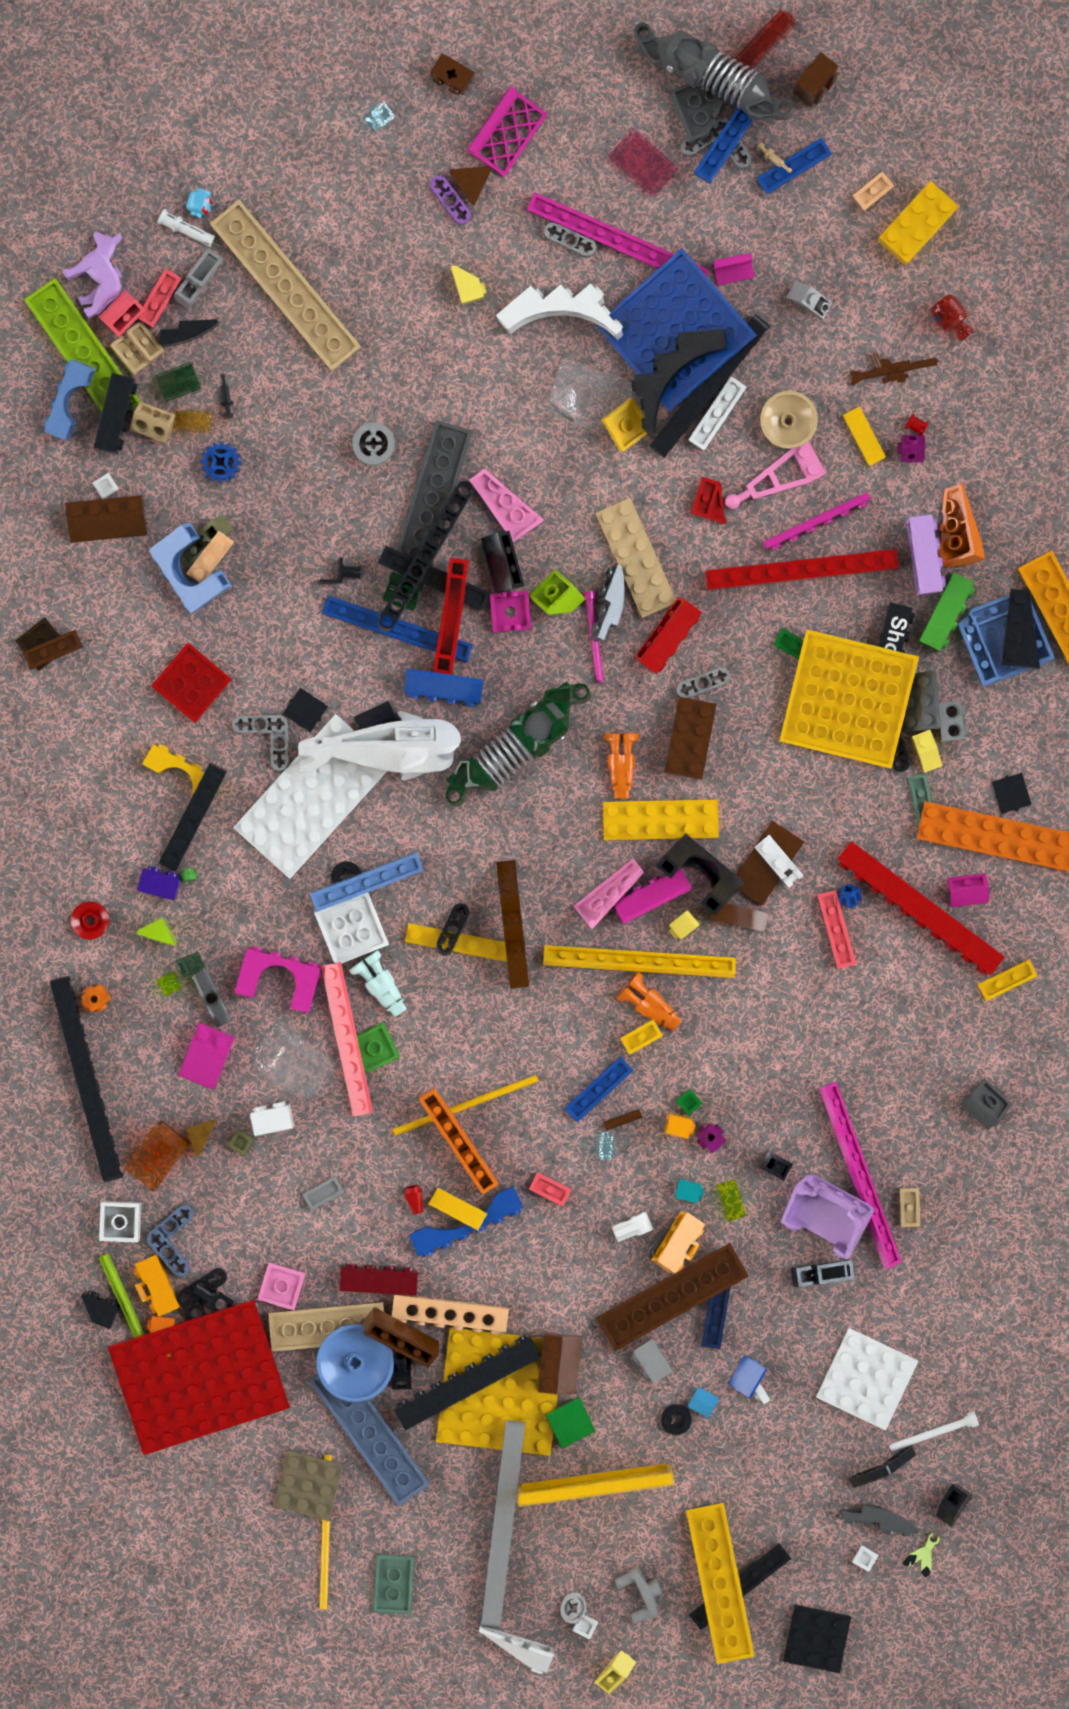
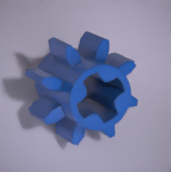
M852 884L844 885L841 889L842 892H838L840 905H844L847 908L856 907L858 901L862 900L859 887H855Z

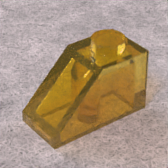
M197 410L175 411L176 417L173 430L212 433V412Z

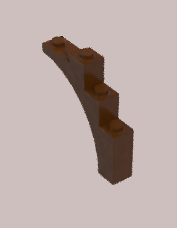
M515 860L496 862L510 989L529 987Z

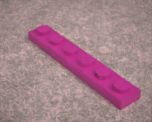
M868 492L764 541L763 545L766 550L770 548L771 551L782 547L780 543L786 540L790 543L799 538L798 535L803 532L807 535L815 531V526L819 524L826 526L834 522L832 518L838 515L842 518L851 513L850 510L855 507L859 510L867 506V501L871 498Z

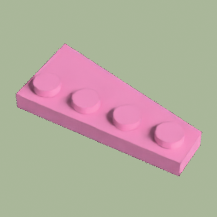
M483 469L469 479L504 531H510L513 543L545 521L486 469Z
M634 859L630 860L573 907L590 928L593 929L641 877L644 871Z

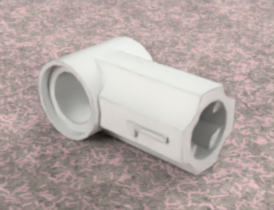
M645 1211L638 1216H632L629 1220L612 1226L617 1241L620 1242L635 1235L645 1234L653 1230V1227Z

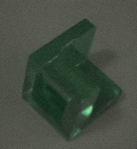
M199 952L176 960L183 978L206 969Z

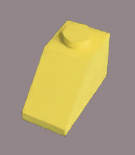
M455 265L451 266L462 306L483 300L484 294L487 293L484 282L480 283L479 278Z
M931 730L910 737L924 773L942 766Z
M686 910L669 924L671 929L668 931L675 939L679 937L682 940L696 929L699 923Z
M621 1650L610 1661L594 1683L610 1694L628 1677L636 1662Z

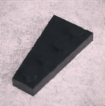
M1010 589L1001 665L1040 670L1030 591Z

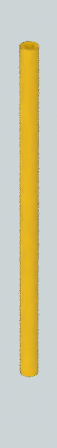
M533 1075L449 1108L455 1114L539 1081L537 1076ZM428 1115L394 1128V1135L397 1136L431 1123L433 1120Z
M324 1455V1459L332 1461V1455ZM322 1520L320 1609H327L330 1521Z

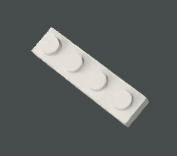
M730 377L688 441L704 451L747 387L733 377Z

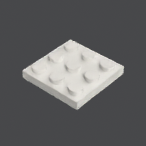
M369 892L324 910L314 912L334 963L341 962L342 964L389 945Z

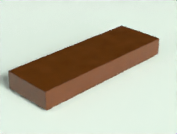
M73 630L22 653L29 669L32 670L83 648L77 631Z

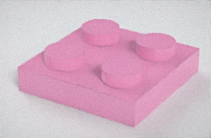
M269 1262L257 1300L294 1311L306 1273Z

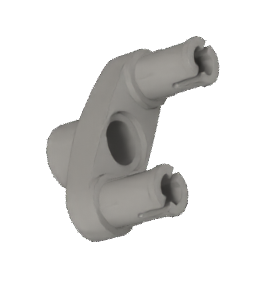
M635 1567L629 1570V1573L614 1579L618 1589L632 1583L637 1584L646 1603V1607L631 1613L634 1624L659 1616L655 1597L662 1595L663 1590L657 1578L648 1582L641 1570Z

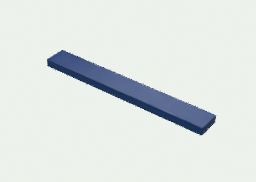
M331 596L327 597L322 612L323 615L436 652L438 632L402 620H398L391 631L384 632L378 626L381 613ZM388 617L383 618L382 624L390 626L392 620ZM458 639L455 659L468 662L473 644Z

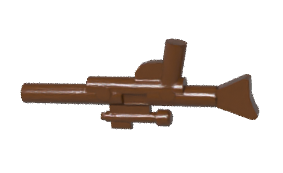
M876 352L870 355L874 364V370L863 373L852 370L851 385L853 386L863 379L889 375V378H882L883 384L898 380V383L906 381L905 378L909 377L908 374H904L905 371L938 365L937 358L911 363L910 360L891 363L889 359H879Z

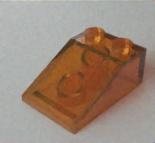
M160 1120L150 1130L124 1169L155 1192L183 1156L191 1142Z

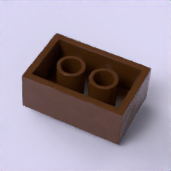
M820 52L796 82L793 93L810 107L814 103L818 105L824 97L825 90H830L836 82L839 66Z

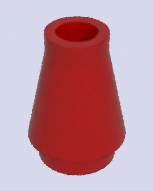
M411 1185L404 1188V1196L411 1208L412 1214L422 1213L423 1201L420 1186Z

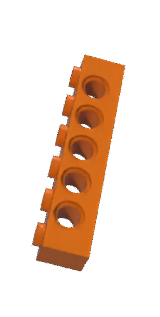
M435 1086L418 1096L419 1101L482 1195L499 1185L498 1180Z

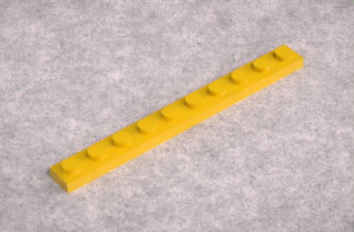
M544 945L543 965L735 978L736 958Z

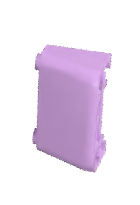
M811 1174L796 1184L780 1223L793 1231L799 1230L802 1227L835 1244L833 1250L838 1257L848 1259L869 1223L874 1208L826 1180Z

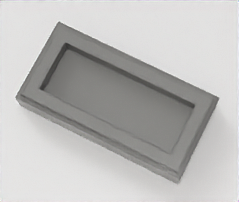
M335 1175L306 1191L302 1196L312 1211L345 1191Z

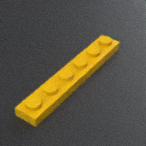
M408 923L405 942L436 948L442 930ZM461 933L453 950L454 952L507 962L506 947L503 941ZM447 938L444 945L441 944L442 949H446V947H448V943L450 940L449 938Z

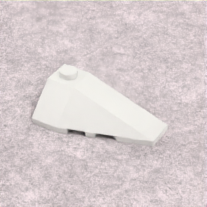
M480 1625L479 1632L526 1666L532 1668L531 1671L539 1674L548 1672L554 1656V1647Z

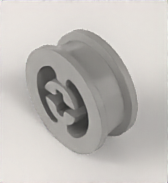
M370 422L358 428L354 434L352 445L354 454L359 461L369 466H378L391 458L395 448V441L392 432L385 425ZM369 432L371 435L366 438L365 443H371L373 439L376 443H382L381 438L376 435L377 432H380L388 441L387 450L381 456H377L376 454L382 449V445H376L375 449H372L371 445H365L366 450L371 453L370 456H366L359 447L361 437Z

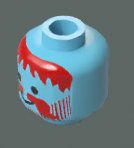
M196 188V191L190 192L186 208L191 211V216L201 218L202 215H209L213 204L210 192Z

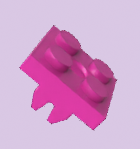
M528 591L490 594L493 633L531 630ZM514 607L516 615L513 618H508L505 615L506 608Z

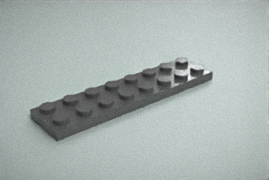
M438 420L435 421L397 551L413 558L416 556L457 486L472 436V430ZM441 520V521H440V525H441L443 528H444V525H445L446 520ZM432 536L430 541L433 544H438L440 539L437 536ZM427 552L420 554V557L425 561L431 558Z

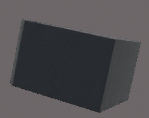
M767 1150L758 1167L784 1181L793 1164Z

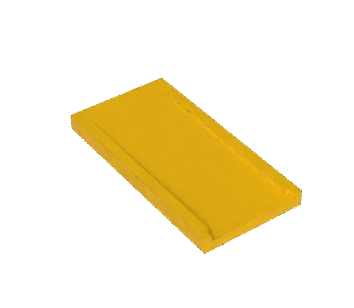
M670 1463L523 1483L518 1484L519 1506L674 1485L673 1473Z

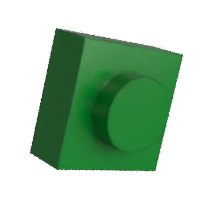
M691 1089L676 1100L688 1116L703 1104Z

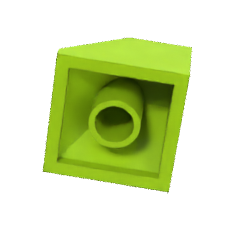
M556 569L528 595L548 615L571 613L585 600L575 586Z

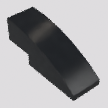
M218 320L179 321V329L160 330L161 346H176L198 339L219 326Z
M852 1260L791 1267L793 1287L821 1285L855 1279Z

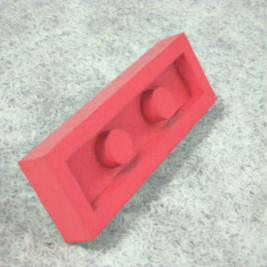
M165 268L143 306L145 311L137 319L154 328L181 283L182 278Z

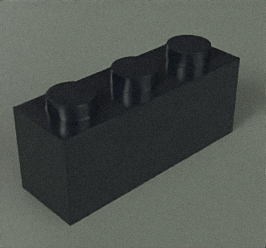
M510 531L497 532L481 538L495 594L523 587L524 582Z

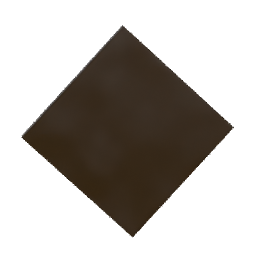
M44 617L15 642L24 652L60 635ZM48 662V663H46V664H44V665H41V666L37 667V669H38L39 671H41V670H42L44 667H46L50 662Z

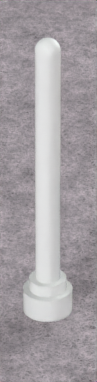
M972 1411L967 1413L964 1419L892 1443L889 1448L891 1451H895L964 1426H972L973 1428L979 1426L975 1412Z

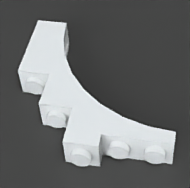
M591 283L575 297L568 287L564 289L562 285H559L545 298L538 288L534 290L530 286L496 315L498 321L509 334L537 319L550 316H572L596 323L606 329L617 340L623 336L621 330L623 326L617 319L612 320L609 316L611 314L610 311L603 305L605 303L602 297L604 293L598 286L594 288Z

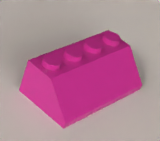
M680 869L671 879L668 876L661 879L657 876L649 880V885L643 888L642 885L631 889L632 894L628 896L624 894L614 905L622 924L691 890L692 887L683 871Z

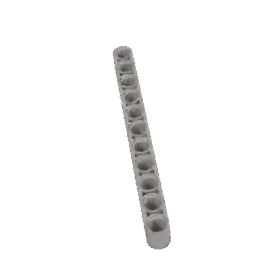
M506 1420L481 1621V1626L500 1628L525 1430V1422Z

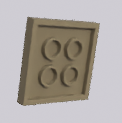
M290 1449L287 1450L274 1506L330 1521L344 1464Z

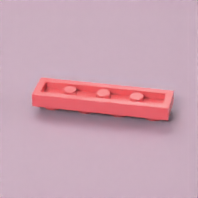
M836 890L818 894L817 897L837 969L856 964Z

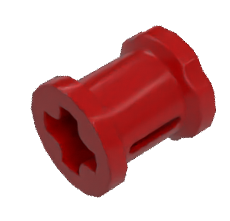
M912 413L904 429H910L919 435H923L929 422L920 420Z

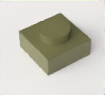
M238 1129L228 1146L244 1156L253 1143L254 1138Z

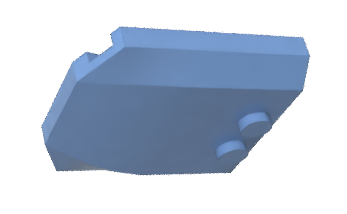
M1010 595L973 608L958 624L982 687L993 685L1032 670L1030 668L1001 665ZM1032 604L1039 663L1042 666L1053 661L1055 658Z

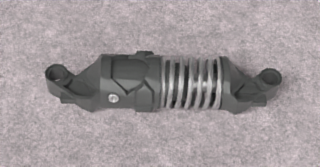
M642 22L635 26L634 34L640 45L637 53L648 58L655 68L666 69L683 78L684 83L693 88L699 87L706 89L707 92L712 89V95L718 93V98L724 96L725 102L731 99V105L737 102V108L744 111L752 120H764L772 125L774 120H788L793 116V106L789 99L772 100L770 98L765 74L759 71L756 72L755 69L750 70L748 65L744 66L742 62L737 63L736 59L731 60V57L729 55L725 56L722 51L717 49L715 44L707 40L701 41L682 30L668 36L656 38L647 23ZM642 30L648 31L645 37L639 36ZM740 66V70L736 74V70ZM747 69L746 74L742 77L743 71ZM782 106L789 107V110L785 113L779 111Z

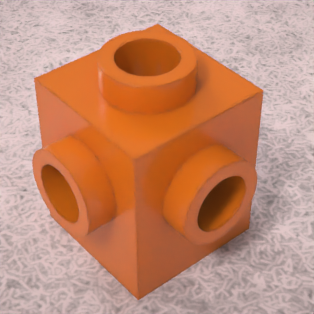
M102 983L96 987L93 985L89 986L83 991L84 995L81 996L83 999L81 1004L86 1011L90 1010L92 1013L95 1011L100 1013L107 1008L106 1004L112 1000V997ZM94 996L98 998L96 1003L93 1001Z

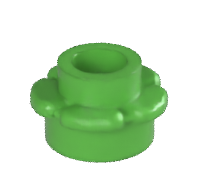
M193 868L183 869L179 876L182 882L197 880L196 874L198 872H194Z

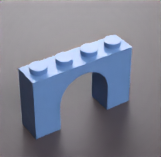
M189 522L178 527L150 548L149 551L152 559L162 569L164 577L173 586L174 592L183 601L184 607L192 614L205 607L232 587L222 570L213 573L201 583H194L184 576L180 566L181 555L185 549L200 539L196 530Z

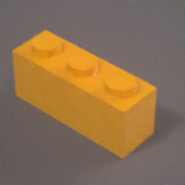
M668 1112L664 1128L666 1134L686 1139L689 1138V1135L693 1136L695 1123L691 1117Z

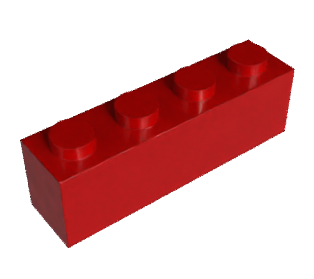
M678 597L637 652L634 659L655 674L662 671L666 666L668 658L677 651L679 643L688 636L690 628L697 624L702 612L686 599Z

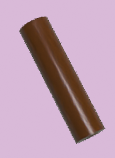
M637 1109L603 1123L606 1131L641 1119L642 1115L640 1110Z

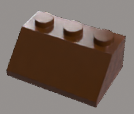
M544 1332L538 1392L576 1394L582 1336Z

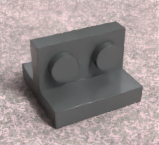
M984 1078L975 1090L961 1102V1105L989 1130L992 1126L996 1127L1012 1106V1103Z

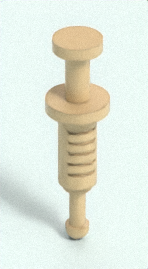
M763 143L757 146L756 150L758 152L762 151L765 154L764 159L771 160L778 167L786 169L788 173L792 171L781 158L774 154L775 151L773 149L767 150L764 148L765 145Z

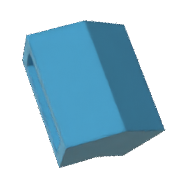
M697 1387L689 1401L688 1407L709 1418L719 1398Z

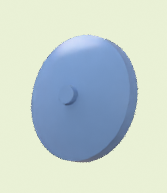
M348 1324L335 1329L324 1339L317 1354V1371L322 1384L331 1394L345 1401L360 1402L373 1398L387 1386L393 1373L394 1357L392 1349L364 1335L363 1324Z

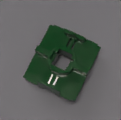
M396 572L391 573L386 592H384L382 597L383 601L388 602L404 575ZM422 583L419 584L405 609L415 610L418 596L423 588ZM409 585L402 586L403 588L408 589V593L411 592V587ZM394 601L391 603L398 607H402L401 603L398 601Z

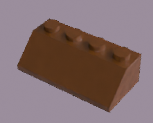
M142 495L65 503L71 543L147 535L145 505Z

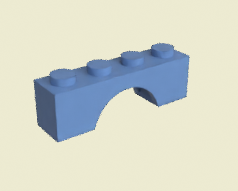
M70 360L66 363L64 378L60 380L57 387L59 392L51 403V414L47 416L44 422V432L63 440L71 439L77 422L69 412V398L76 389L90 386L96 371L95 367L77 360Z

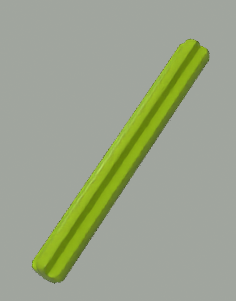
M107 1253L100 1256L99 1261L133 1337L145 1334L110 1255Z

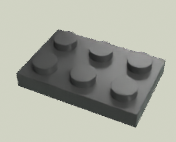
M936 671L915 673L903 720V731L913 732L941 728Z

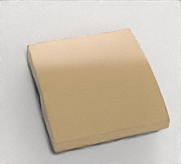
M141 321L127 330L123 336L109 346L132 376H135L165 351Z

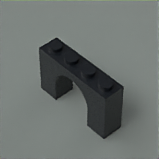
M686 833L663 856L656 866L670 879L684 867H692L705 874L711 883V891L701 904L715 916L745 883Z

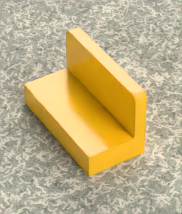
M653 1019L620 1039L630 1055L661 1038L663 1035Z

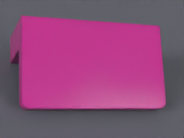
M751 253L713 261L718 286L754 278Z
M986 873L948 878L951 907L989 902V885Z

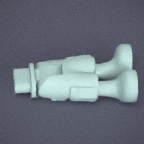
M377 950L364 959L377 975L376 977H373L363 960L349 969V972L352 975H361L367 981L364 986L369 993L375 996L384 1008H387V1012L390 1011L396 1017L407 1008L403 1004L404 999L401 998L392 975L388 969H382L379 961L381 954Z

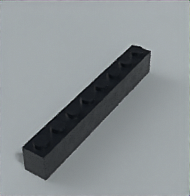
M522 1335L515 1339V1344L511 1346L505 1344L498 1348V1353L494 1355L489 1353L481 1358L482 1361L475 1365L472 1362L464 1367L465 1371L459 1374L457 1371L447 1376L448 1380L442 1383L439 1380L431 1384V1389L426 1392L422 1389L413 1394V1399L409 1401L403 1399L396 1403L397 1407L394 1411L404 1430H408L541 1358V1354L530 1335L528 1337Z

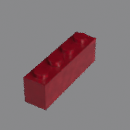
M346 1263L345 1267H341L340 1291L417 1296L418 1271H414V1267H403V1270H395V1266H384V1269H376V1265L367 1264L364 1268H357V1264Z

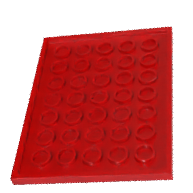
M255 1299L107 1347L143 1455L290 1408Z

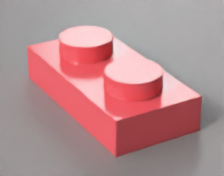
M539 1172L536 1173L529 1187V1190L561 1206H564L572 1190Z

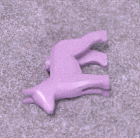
M95 232L93 236L97 248L88 253L75 267L62 270L68 281L88 274L99 284L90 295L77 297L82 306L93 304L91 307L83 309L88 319L102 313L120 295L122 284L119 278L122 275L117 267L113 268L110 262L116 245L122 239L120 233L111 237Z

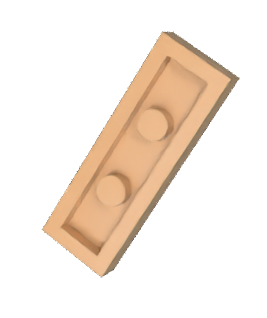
M218 531L186 574L198 583L204 581L227 553L234 541Z

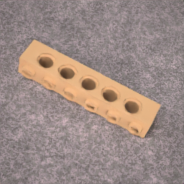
M394 1294L392 1317L404 1323L407 1320H412L414 1324L426 1325V1322L433 1323L434 1327L445 1328V1325H452V1329L464 1330V1327L472 1328L471 1331L483 1332V1329L491 1330V1334L502 1335V1332H506L509 1307ZM409 1305H415L417 1313L410 1315L406 1308ZM427 1308H435L437 1314L434 1317H428L425 1312ZM453 1310L456 1316L454 1319L449 1320L445 1317V1312ZM466 1312L474 1314L475 1319L472 1322L465 1321L464 1314ZM490 1314L493 1316L494 1321L491 1324H485L483 1317Z

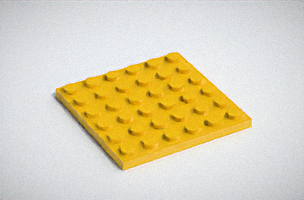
M806 629L779 741L891 769L919 656Z
M450 1327L443 1382L448 1380L447 1376L457 1371L459 1374L465 1371L464 1367L472 1362L475 1365L482 1361L481 1358L489 1353L492 1355L498 1353V1348L505 1344H509V1346L515 1344V1339L522 1335L506 1333L497 1335L491 1334L489 1331L473 1332L471 1329L456 1330ZM532 1337L537 1349L542 1354L543 1338ZM541 1358L439 1413L436 1442L502 1450L506 1420L525 1422L522 1452L551 1456L553 1431L545 1414L556 1408L558 1394L538 1392Z

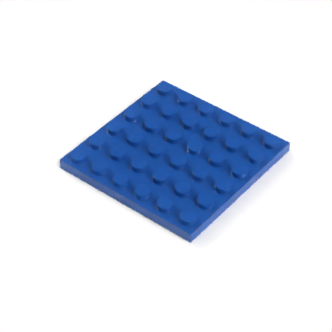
M683 248L610 311L611 314L609 316L612 320L617 319L623 326L621 329L623 336L619 340L606 329L595 324L638 375L657 373V371H654L653 365L656 354L679 352L675 347V338H678V333L719 329L726 331L727 351L713 353L696 360L674 378L661 400L668 411L675 408L757 336Z

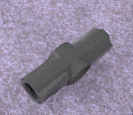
M205 969L193 975L192 978L203 998V1003L206 1005L216 1027L218 1028L232 1021L208 970ZM209 993H214L217 996V1001L214 1004H210L207 1001Z

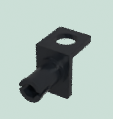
M339 557L337 580L320 579L318 584H341L343 577L360 578L361 573L356 572L361 571V566H344L343 557Z
M199 1282L192 1291V1293L205 1301L206 1308H210L213 1311L219 1310L215 1305L218 1299H224L227 1302L226 1307L232 1306L234 1303L232 1299L217 1289L211 1292Z
M396 1352L393 1356L392 1389H412L411 1359ZM404 1381L407 1384L399 1385L397 1382Z

